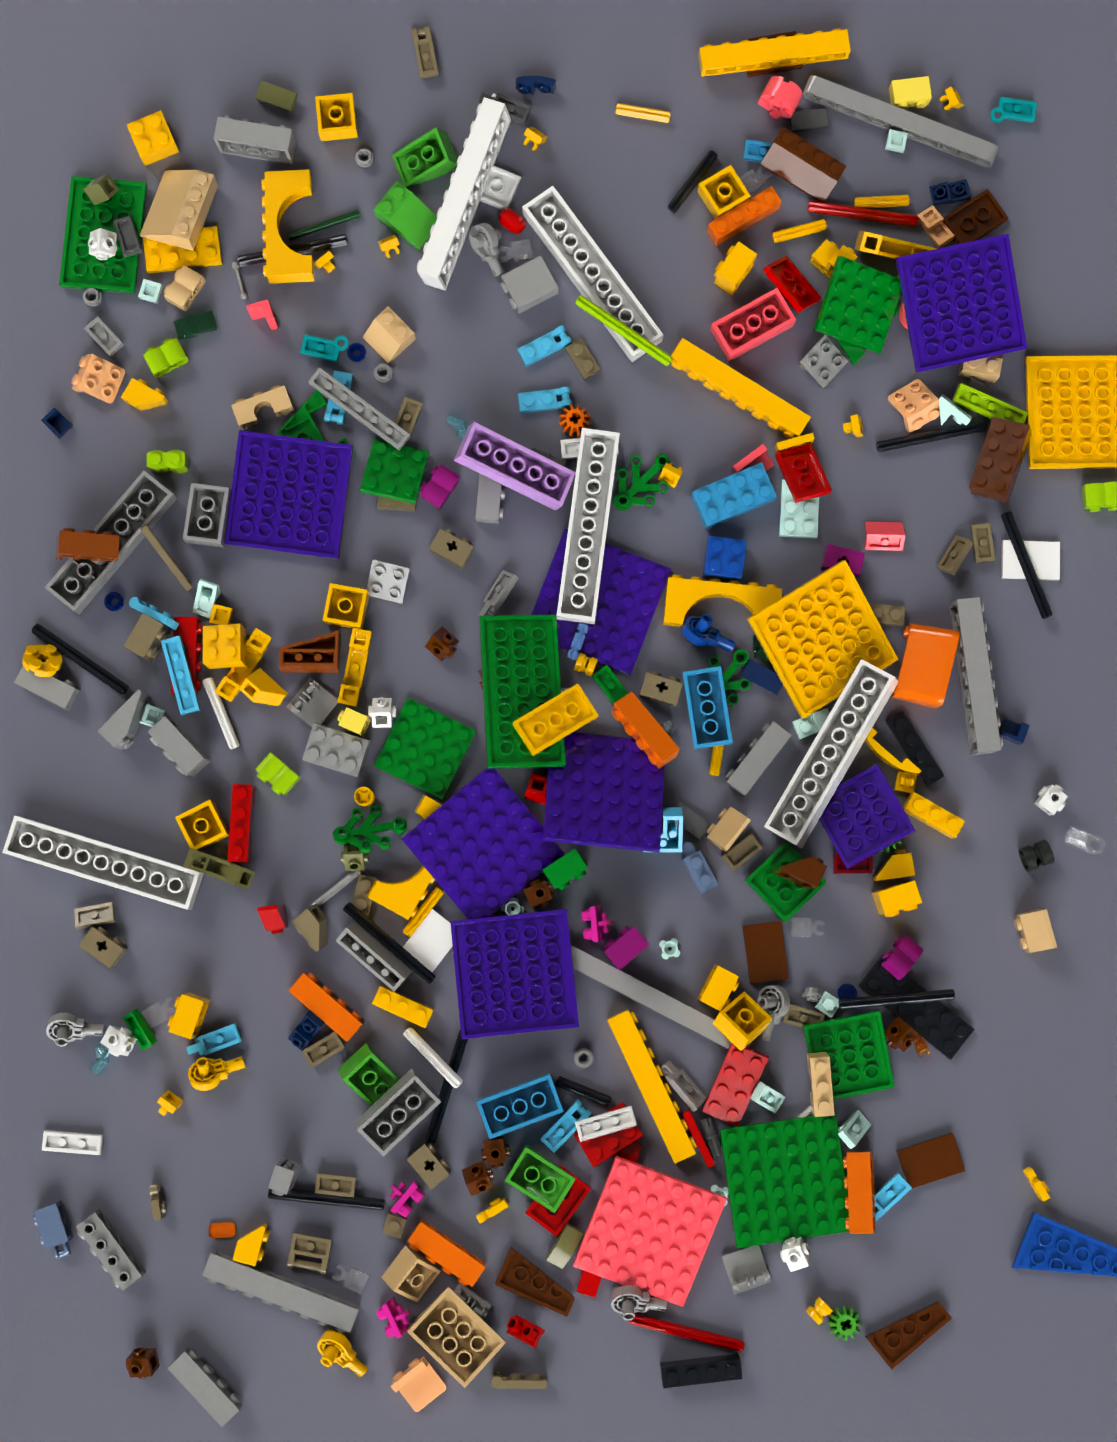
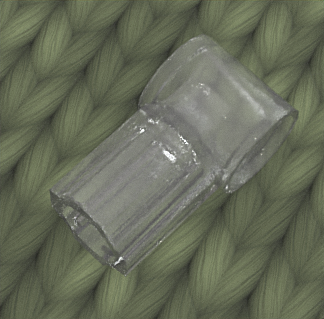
M1072 826L1069 827L1064 842L1092 855L1103 852L1106 846L1105 841L1101 837H1095ZM1093 840L1099 845L1096 851L1090 846Z

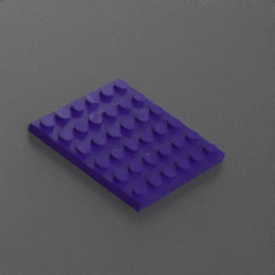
M1009 234L896 258L916 373L1027 349Z
M239 430L225 544L339 559L353 445Z
M566 528L531 615H556L557 618L568 529ZM605 544L595 624L584 623L589 628L585 634L581 650L578 651L579 654L581 652L586 654L588 658L594 657L598 659L597 663L605 666L608 665L610 668L631 675L671 568ZM556 619L558 648L569 652L575 633L578 632L579 622Z
M576 732L564 737L566 765L564 767H548L542 841L659 852L661 844L664 766L659 769L656 765H653L645 751L639 749L636 740L632 738Z
M487 767L401 838L467 919L490 917L541 874L543 869L554 863L564 854L555 842L542 841V825L495 768L487 769Z
M567 909L450 921L462 1039L579 1027Z

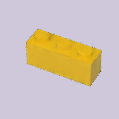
M915 792L910 793L902 807L905 813L951 839L957 837L965 823L963 819Z
M383 985L379 987L372 1002L373 1005L423 1028L427 1027L435 1010L396 991L393 992L390 988Z

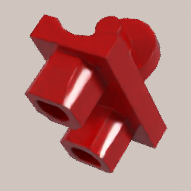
M515 1315V1317L512 1316L510 1318L506 1333L536 1349L539 1338L544 1334L545 1330Z

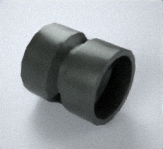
M1045 839L1034 843L1033 847L1028 845L1018 850L1021 863L1027 872L1038 869L1039 865L1046 866L1054 863L1052 849Z

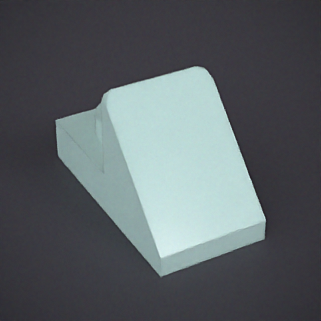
M944 394L940 396L941 425L951 414L954 416L953 419L960 425H967L971 421L972 416Z
M203 579L199 580L193 613L210 619L213 604L216 603V599L221 594L219 585Z
M828 708L814 712L804 719L800 718L792 722L799 740L820 731L830 714Z
M760 1081L750 1099L776 1114L786 1097Z
M857 1110L838 1127V1135L852 1149L869 1129L871 1123Z

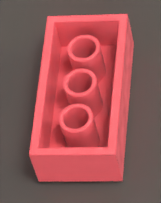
M775 288L712 323L710 332L727 361L730 362L794 326L796 318L779 289Z

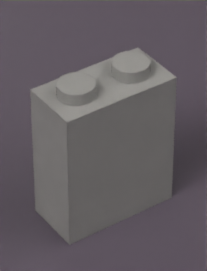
M542 256L501 275L500 287L504 294L508 293L510 306L513 310L516 309L518 314L558 294V286Z

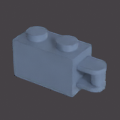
M690 842L683 843L682 853L685 858L682 859V862L699 894L717 886L718 883L701 851L696 852Z
M61 1200L33 1211L34 1224L39 1227L41 1233L39 1234L41 1244L45 1245L46 1249L52 1247L56 1259L71 1255L68 1241L73 1238ZM62 1244L64 1249L59 1250L58 1245Z

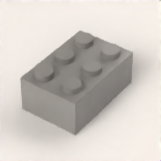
M191 483L183 540L186 543L225 548L231 498L230 488Z
M166 716L148 731L151 735L149 738L155 746L164 749L162 752L168 760L177 763L175 767L182 775L194 777L211 762L180 727Z
M313 723L302 760L360 777L371 740Z

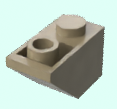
M315 903L301 913L292 923L295 925L296 930L307 940L308 945L317 952L327 945L328 918Z

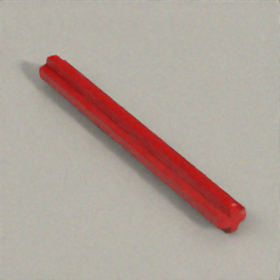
M809 201L807 211L812 213L916 227L919 220L917 215Z
M635 1313L634 1319L629 1321L632 1325L739 1352L743 1351L745 1345L744 1341L637 1313Z

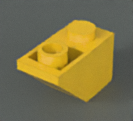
M132 378L121 396L124 402L140 411L168 403L163 391L155 388V390L148 387L149 384L142 379L137 381Z
M261 668L246 677L239 688L252 702L273 706L281 705L288 694Z
M262 1224L237 1241L233 1261L256 1266L259 1261L262 1262L265 1250L262 1249L263 1243L268 1241L270 1230H267L268 1224Z

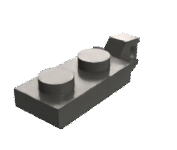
M485 93L481 94L479 104H482L484 97L505 103L511 121L525 126L532 109L531 106L499 93H492V96Z

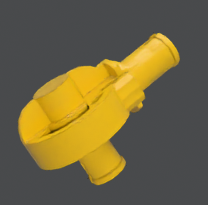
M242 1056L228 1061H222V1058L214 1060L201 1057L190 1066L188 1077L193 1088L207 1091L217 1087L222 1080L228 1079V1073L244 1069L245 1065Z
M329 1329L322 1334L317 1343V1348L323 1356L320 1362L324 1366L330 1367L333 1362H336L343 1368H350L358 1377H362L366 1373L368 1367L355 1357L357 1352L352 1349L351 1343L343 1333Z

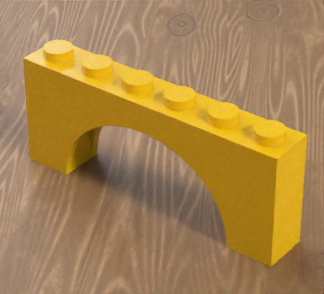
M310 170L264 172L265 179L261 180L262 190L265 191V196H262V206L265 208V213H262L263 225H266V230L262 232L263 242H266V248H263V258L266 259V265H263L264 277L268 278L269 284L315 281L312 255H302L294 252L285 245L280 237V222L287 208L300 198L312 196Z
M859 230L854 249L896 259L897 257L937 248Z
M672 575V577L667 579L663 625L682 627L684 617L689 609L696 603L712 597H725L738 601L754 615L782 598V588H778V585L767 584L766 587L759 586V583L754 582L743 585L739 581L734 580L729 581V583H723L720 579L703 581L701 577L683 579L682 575Z
M423 795L414 812L424 820L442 804ZM422 866L416 874L401 882L387 883L376 879L366 896L409 920L410 916H415L419 908L417 907L419 900L423 901L427 895L428 890L426 888L428 884L433 883L435 879Z

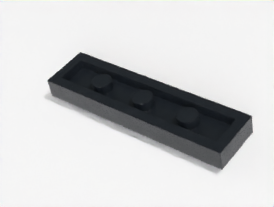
M903 711L886 721V724L910 761L921 770L919 775L926 786L944 777V774Z

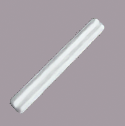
M206 678L203 680V685L230 749H235L240 744L221 697L215 693L217 688L213 678Z
M409 1027L406 1029L403 1035L454 1088L459 1087L463 1080L413 1028Z

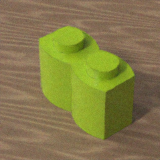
M168 338L163 341L161 346L150 347L143 354L155 378L161 377L189 362L177 338Z
M154 450L147 453V467L156 474H164L169 471L178 474L189 471V457L180 450H171L166 453Z
M1117 481L1083 485V509H1089V512L1101 511V508H1108V511L1117 510Z
M272 752L255 769L258 772L257 777L263 782L268 780L273 785L271 789L278 795L281 793L287 795L301 779L299 775Z

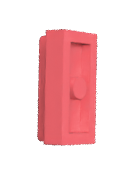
M268 299L246 306L252 320L265 317L271 330L278 329L275 314Z
M762 444L736 463L731 471L735 474L761 462L767 471L774 466V463L766 454L768 449Z
M865 522V550L903 551L905 531L902 522Z

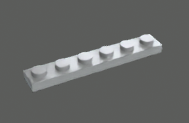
M320 367L308 381L310 386L398 451L410 438L408 432Z

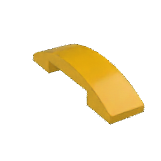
M255 628L246 642L247 666L232 667L227 676H224L218 685L215 693L232 702L240 692L239 688L246 677L251 675L256 669L272 637Z
M352 629L348 659L337 703L357 707L369 655L372 631Z
M873 728L865 739V743L879 759L901 772L916 775L921 772L908 758L899 762L873 739L877 731Z

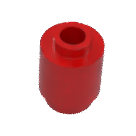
M511 208L503 209L498 216L500 219L499 224L513 234L519 235L527 224L524 218Z

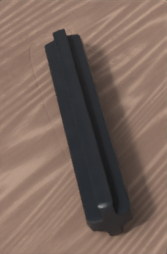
M712 150L707 153L669 203L668 209L671 212H677L718 157L717 153Z

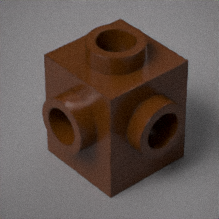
M442 626L431 636L424 647L440 661H443L446 657L451 658L456 653L457 649L455 647L460 641Z
M538 879L529 883L531 887L524 889L531 908L537 905L542 908L551 904L549 900L553 899L552 894H554L551 883L546 884L545 881L541 882ZM538 890H543L544 895L542 897L536 895Z
M899 1017L884 1032L885 1037L888 1039L886 1043L894 1050L899 1048L902 1052H905L919 1035Z
M504 1137L484 1139V1148L481 1149L483 1161L486 1160L487 1165H492V1168L504 1166L503 1163L507 1162V1157L510 1156L509 1145H505ZM497 1150L499 1154L495 1155L492 1151Z
M484 1161L462 1169L463 1177L471 1196L493 1188L491 1179H494L491 1168L486 1167Z
M138 1347L126 1359V1368L130 1378L138 1377L143 1379L152 1377L160 1367L156 1348L144 1349L143 1347Z

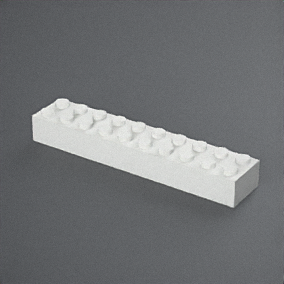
M484 97L482 104L478 105L477 117L471 123L469 138H466L464 141V151L458 157L455 173L453 172L451 175L449 190H446L444 193V202L442 207L438 209L437 221L431 227L430 239L425 243L423 257L417 263V272L426 285L446 291L511 122L505 103Z
M551 186L522 206V213L525 219L584 297L654 345L662 342L663 333L554 186ZM604 324L631 362H634L646 353Z
M582 428L557 620L595 624L620 436L618 432Z
M862 659L860 660L766 822L765 828L799 848H803L899 681L895 676Z
M14 816L2 852L187 910H192L204 874L184 866L20 816Z

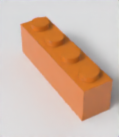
M771 186L710 222L706 232L717 247L779 210L782 201Z
M630 692L614 703L611 711L616 721L621 722L625 732L636 740L639 749L645 751L653 765L660 769L677 757L680 748L633 692Z
M303 973L288 991L348 1042L364 1024L361 1021L363 1017L355 1010L351 1012L346 1008L348 1004L341 998L337 1000L332 995L334 992L328 986L324 985L322 987L317 982L319 979L313 973Z
M847 1152V1157H844V1169H847L844 1186L845 1189H848V1197H845V1208L849 1209V1217H846V1229L849 1230V1234H876L873 1153Z
M421 1219L407 1241L410 1243V1248L416 1252L421 1251L426 1254L425 1258L433 1264L436 1262L442 1266L441 1269L447 1274L451 1275L453 1273L456 1275L458 1281L466 1287L468 1285L473 1287L486 1268L485 1262L424 1219Z

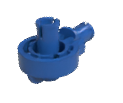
M708 614L690 616L683 624L681 632L692 644L709 646L711 648L716 645L728 652H731L735 646L734 640L724 637L719 629L713 627V618Z

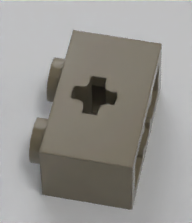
M439 529L429 548L430 552L464 570L474 551L472 542L465 538L458 539L455 537L456 534L448 529H445V531ZM455 544L457 550L453 549L450 551L449 545L453 546Z
M655 671L646 672L639 696L676 707L683 683L679 682L680 679L672 676L664 678L661 677V673ZM662 683L667 690L659 692V688L656 686H660Z
M102 926L91 927L78 946L107 967L114 968L128 949L123 946L125 942L118 937L112 938L109 936V931ZM101 942H107L106 947L108 948L102 949L103 945L101 944Z
M425 1142L409 1155L406 1160L432 1190L450 1175L449 1169L451 1167L445 1159L440 1160L436 1155L438 1153L437 1149L431 1143L428 1145ZM426 1160H428L429 1162L434 1161V1169L432 1167H426Z

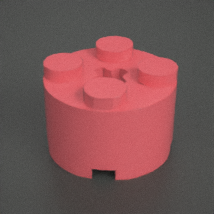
M772 76L759 98L758 104L769 112V116L774 119H779V117L790 119L803 93L797 84L791 80L787 83L783 81L784 77Z

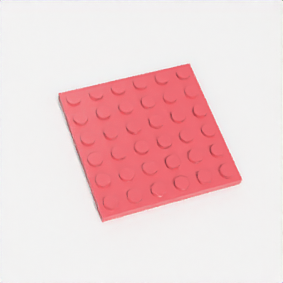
M616 1156L573 1262V1267L624 1286H636L643 1292H649L651 1296L684 1307L727 1198L726 1196Z

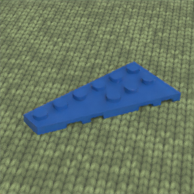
M1033 1212L1011 1267L1117 1277V1248Z

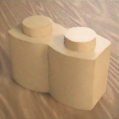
M184 265L176 271L174 275L175 280L166 286L164 297L168 302L186 312L206 281L202 275Z

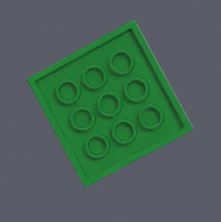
M837 256L813 330L881 354L901 294L899 278L843 256Z
M407 698L374 767L443 800L477 731Z
M880 1010L803 1025L808 1053L826 1052L830 1056L833 1100L895 1087Z

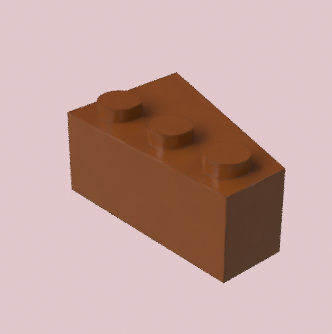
M63 528V531L60 530L58 533L56 560H62V557L73 558V560L80 561V559H91V561L116 562L118 560L119 536L115 535L114 532L95 534L93 530L75 532V529Z
M339 630L325 636H317L315 639L305 642L300 641L280 647L279 667L282 673H339L341 649Z

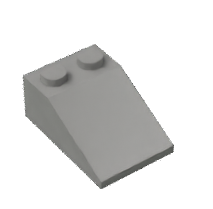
M138 689L98 730L113 747L123 750L124 748L128 749L134 743L133 739L137 735L140 726L139 721L149 695Z

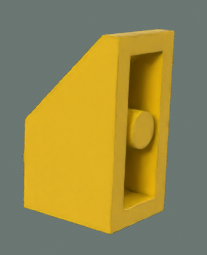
M906 849L894 851V855H890L873 877L874 881L915 876L912 852L906 853Z

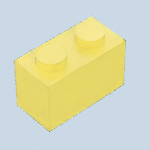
M929 76L891 81L889 86L891 105L905 110L909 107L924 108L929 105L932 98Z
M346 707L345 711L342 710L337 721H339L341 728L364 738L371 719Z

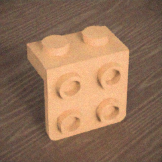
M94 354L83 356L79 362V372L74 375L71 382L73 384L72 390L85 392L109 404L113 403L125 375V370Z
M919 379L912 381L888 396V401L903 416L905 428L909 433L920 429L923 425L940 416L939 399Z
M425 1356L420 1359H414L408 1365V1369L404 1372L402 1370L399 1371L392 1378L391 1388L395 1393L399 1390L415 1412L422 1410L446 1390V1384Z

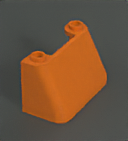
M913 623L905 626L903 637H906L907 643L899 677L897 678L899 682L891 698L934 709L942 706L960 632Z

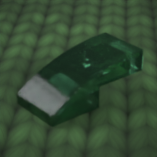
M212 310L190 315L173 322L179 340L197 337L200 333L217 330Z

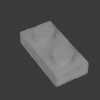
M98 316L84 328L109 357H112L124 346L121 340Z

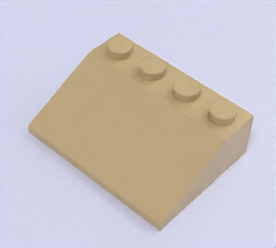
M165 170L141 230L140 237L194 251L218 188L214 174L199 170Z
M449 1286L407 1329V1332L464 1388L506 1343Z

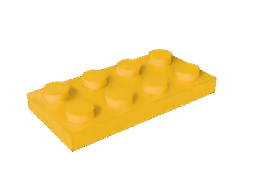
M217 226L202 228L194 251L143 238L148 274L175 271L179 268L181 269L184 265L188 268H198L222 264Z
M576 684L515 720L512 724L532 756L598 718L599 715L580 685Z

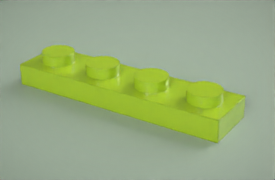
M962 383L958 384L952 402L990 419L997 417L1024 424L1028 412Z

